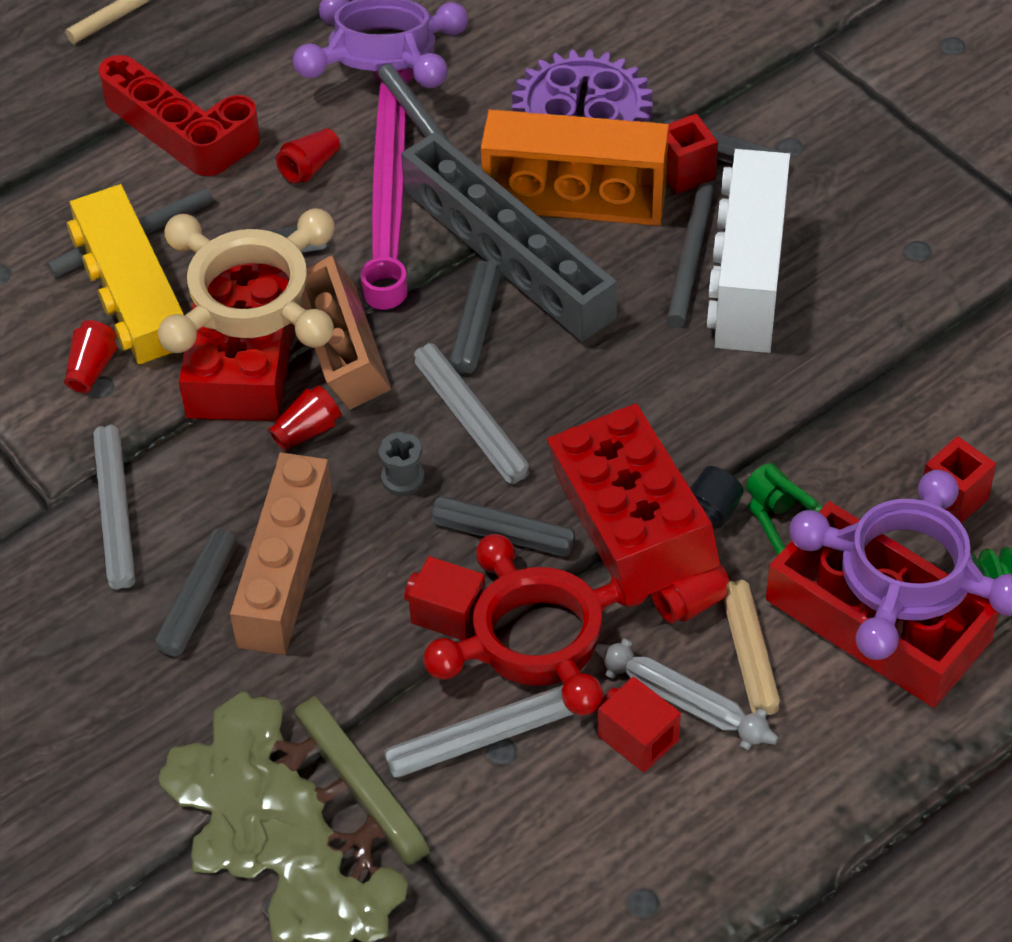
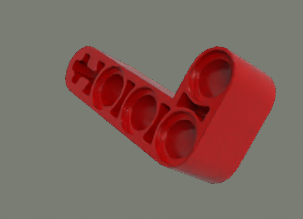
M114 55L100 63L98 68L105 105L108 109L193 173L205 177L215 176L222 173L259 145L261 138L255 102L245 95H232L204 111L129 56Z

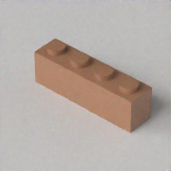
M288 453L279 454L230 612L237 648L286 655L333 495L328 459Z

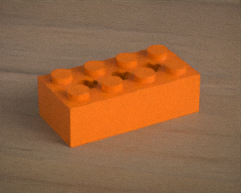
M489 109L481 145L482 170L538 216L661 226L666 192L669 124Z

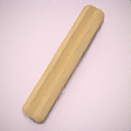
M743 579L735 582L729 581L726 584L727 596L723 599L751 711L756 713L757 709L760 708L768 712L767 715H773L779 710L780 699L750 585Z

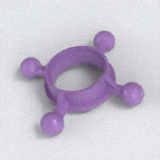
M322 0L319 5L320 17L326 24L335 26V30L329 36V45L325 48L315 44L300 46L293 55V66L300 76L310 79L320 76L325 71L327 65L336 62L370 71H379L384 65L392 64L396 70L411 68L415 80L421 86L436 88L446 80L448 68L445 60L441 56L434 54L435 36L433 33L442 32L445 35H458L462 33L468 24V14L462 5L455 2L441 5L436 14L431 16L423 6L410 0H354L351 2L349 0ZM376 29L403 31L401 33L385 35L361 33L362 31Z
M932 470L921 478L918 484L920 500L896 499L883 502L865 513L858 523L841 530L831 527L826 517L814 510L798 513L790 523L789 535L792 542L798 548L805 551H815L826 546L844 552L842 569L849 588L865 605L877 611L875 617L864 621L856 633L858 649L864 656L870 659H885L896 650L899 636L894 625L897 618L925 620L941 616L957 607L964 600L967 593L987 598L995 611L1002 615L1012 616V574H1004L996 579L983 576L973 563L970 553V540L965 528L955 516L945 510L956 501L959 492L956 479L947 471ZM893 530L917 531L933 537L948 550L954 562V569L947 577L931 583L914 584L901 582L882 574L874 568L867 560L864 549L872 539L882 533Z

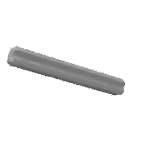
M427 343L424 347L418 348L414 353L416 357L415 364L506 482L516 484L519 480L525 479L529 475V463L439 348L432 343Z
M110 424L106 427L98 426L93 432L106 574L109 586L112 589L118 590L122 587L130 588L134 585L135 571L121 436L119 435L118 427Z
M563 685L388 747L384 751L388 770L393 777L398 778L573 715L562 702L561 691Z

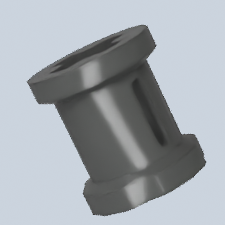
M402 432L389 434L382 440L378 450L380 461L384 465L381 472L383 487L389 493L396 496L414 494L422 487L425 477L422 465L419 463L422 455L421 442L412 434Z

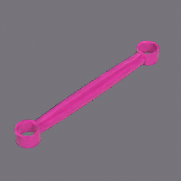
M411 68L396 70L405 83L414 77ZM373 71L375 78L381 83L373 165L372 260L362 267L360 278L362 296L365 302L377 309H391L403 303L408 294L406 269L398 260L404 198L401 153L406 150V111L378 76V71ZM380 279L397 281V283L389 287L371 285Z

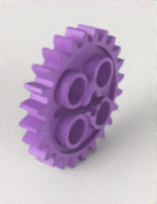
M570 50L569 59H563L559 54L554 53L552 64L540 59L538 60V71L529 68L525 70V79H518L516 81L517 91L512 92V111L578 117L581 103L582 83L587 81L588 95L585 99L584 117L649 122L653 117L652 90L647 89L648 80L646 77L638 78L637 67L625 70V59L623 58L611 63L610 53L607 52L600 59H596L592 50H588L585 57H578L575 50Z

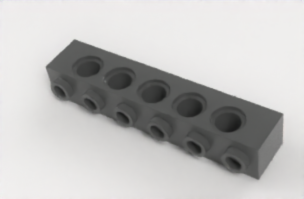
M434 132L401 153L404 191L486 261L490 259L496 261L497 267L507 279L580 341L583 342L617 318V281L441 135Z

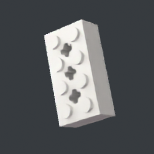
M735 149L733 168L724 167L721 194L729 195V199H722L719 202L717 228H724L725 232H718L715 235L713 262L721 263V266H714L711 269L709 297L718 298V301L709 300L707 328L716 329L714 348L771 352L790 153Z

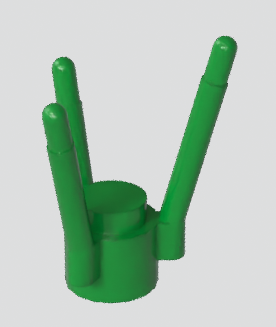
M767 463L757 468L747 481L746 491L753 497L748 503L747 508L758 518L778 556L785 546L767 513L782 514L789 510L795 501L808 510L817 512L823 507L818 504L817 500L795 485L774 463Z

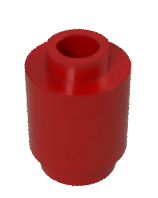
M720 563V566L674 582L672 586L652 593L651 598L657 611L667 622L671 624L678 620L686 622L727 596L726 584L729 583V578L726 570Z

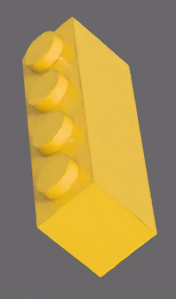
M119 184L69 201L73 220L66 222L71 240L76 248L83 246L86 254L82 255L86 272L91 281L98 279L102 286L101 289H98V295L106 315L115 314L118 323L114 324V330L122 350L131 349L138 365L173 353L166 350L159 342L158 328L166 317L174 314L184 315L122 185Z

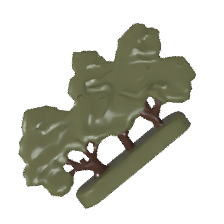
M241 691L214 710L213 743L211 745L191 743L185 746H174L170 749L166 765L161 768L159 773L160 786L180 807L193 806L197 809L211 811L210 822L202 829L201 833L193 837L191 854L193 861L192 872L216 873L223 868L228 869L232 876L254 878L265 868L274 870L279 875L276 892L272 895L268 908L271 939L274 942H350L354 938L362 942H374L378 938H386L388 936V914L405 900L408 883L401 873L389 867L378 868L372 865V841L376 837L384 838L398 858L408 865L416 863L429 854L430 850L413 821L317 697H310L294 710L296 720L308 738L302 743L283 740L279 731L283 709L278 699H269L264 696L251 698L248 692ZM315 749L338 777V780L325 789L317 787L313 782L300 778L297 772L306 755ZM276 750H282L288 754L276 762L269 760L270 754ZM346 790L367 816L364 825L354 834L333 831L326 824L322 816L325 803ZM342 838L346 840V843L340 849L329 845L334 839ZM353 845H356L358 849L352 854L356 859H360L351 876L345 877L341 875L339 870L342 857ZM368 868L372 877L369 881L361 883L359 881L361 872Z

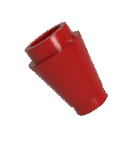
M325 128L284 143L281 146L280 152L276 155V165L279 172L291 183L309 181L340 150L339 138L334 131Z
M86 320L81 323L80 328L73 331L66 377L64 379V384L68 388L80 393H89L92 386L117 350L115 342L117 334L111 327L98 321Z
M318 385L311 391L306 388L275 424L268 429V432L276 444L286 452L291 447H295L335 427L334 421L342 414L333 398L323 387Z

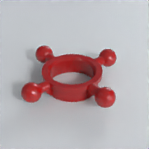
M490 534L484 537L477 545L476 560L483 570L496 574L498 579L491 583L477 600L473 613L475 636L460 642H455L448 638H439L432 641L424 651L423 663L425 669L431 676L446 680L455 677L462 670L464 662L474 658L490 664L501 676L519 684L545 686L563 682L561 697L564 706L576 715L592 714L600 707L603 701V688L595 677L581 673V670L592 657L595 643L599 638L602 627V611L607 606L617 602L627 607L637 606L644 602L648 595L626 604L613 576L609 584L593 590L579 577L560 569L532 567L517 570L513 564L516 554L513 543L501 534ZM534 603H549L567 608L577 614L583 623L579 635L572 643L561 650L543 655H528L511 650L498 640L494 633V628L498 620L509 611Z

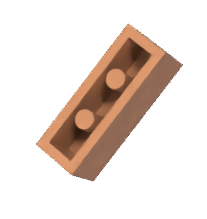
M332 255L308 267L307 284L303 292L301 307L305 310H322L332 319L334 331L331 339L325 345L315 347L327 384L351 410L391 390V386L354 282Z

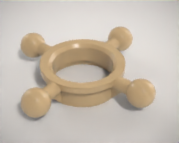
M318 208L305 211L298 220L297 230L287 238L271 231L244 229L225 233L211 241L202 235L201 225L195 217L189 214L173 216L165 226V238L168 244L178 251L192 250L196 253L188 268L187 283L190 296L197 307L185 316L174 314L166 317L161 322L158 328V339L161 345L170 352L182 353L194 345L197 330L201 327L215 329L232 337L256 338L274 333L291 323L295 326L297 338L308 347L325 345L333 335L334 326L332 319L322 310H305L301 307L303 292L307 284V268L301 250L308 245H323L332 238L335 224L331 215L325 210ZM261 263L271 265L284 271L290 279L286 289L278 298L256 308L237 309L228 307L217 302L208 293V287L215 277L229 268L242 264Z

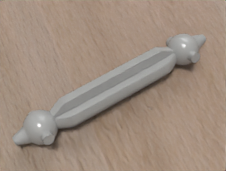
M623 638L621 643H615L611 646L597 644L595 651L604 660L607 668L606 676L614 679L617 674L627 673L630 679L633 676L665 701L723 731H738L742 739L740 746L747 750L750 749L751 745L777 743L778 736L769 728V724L765 719L768 712L758 708L756 713L746 715L737 702L650 657H634L630 649L633 642Z

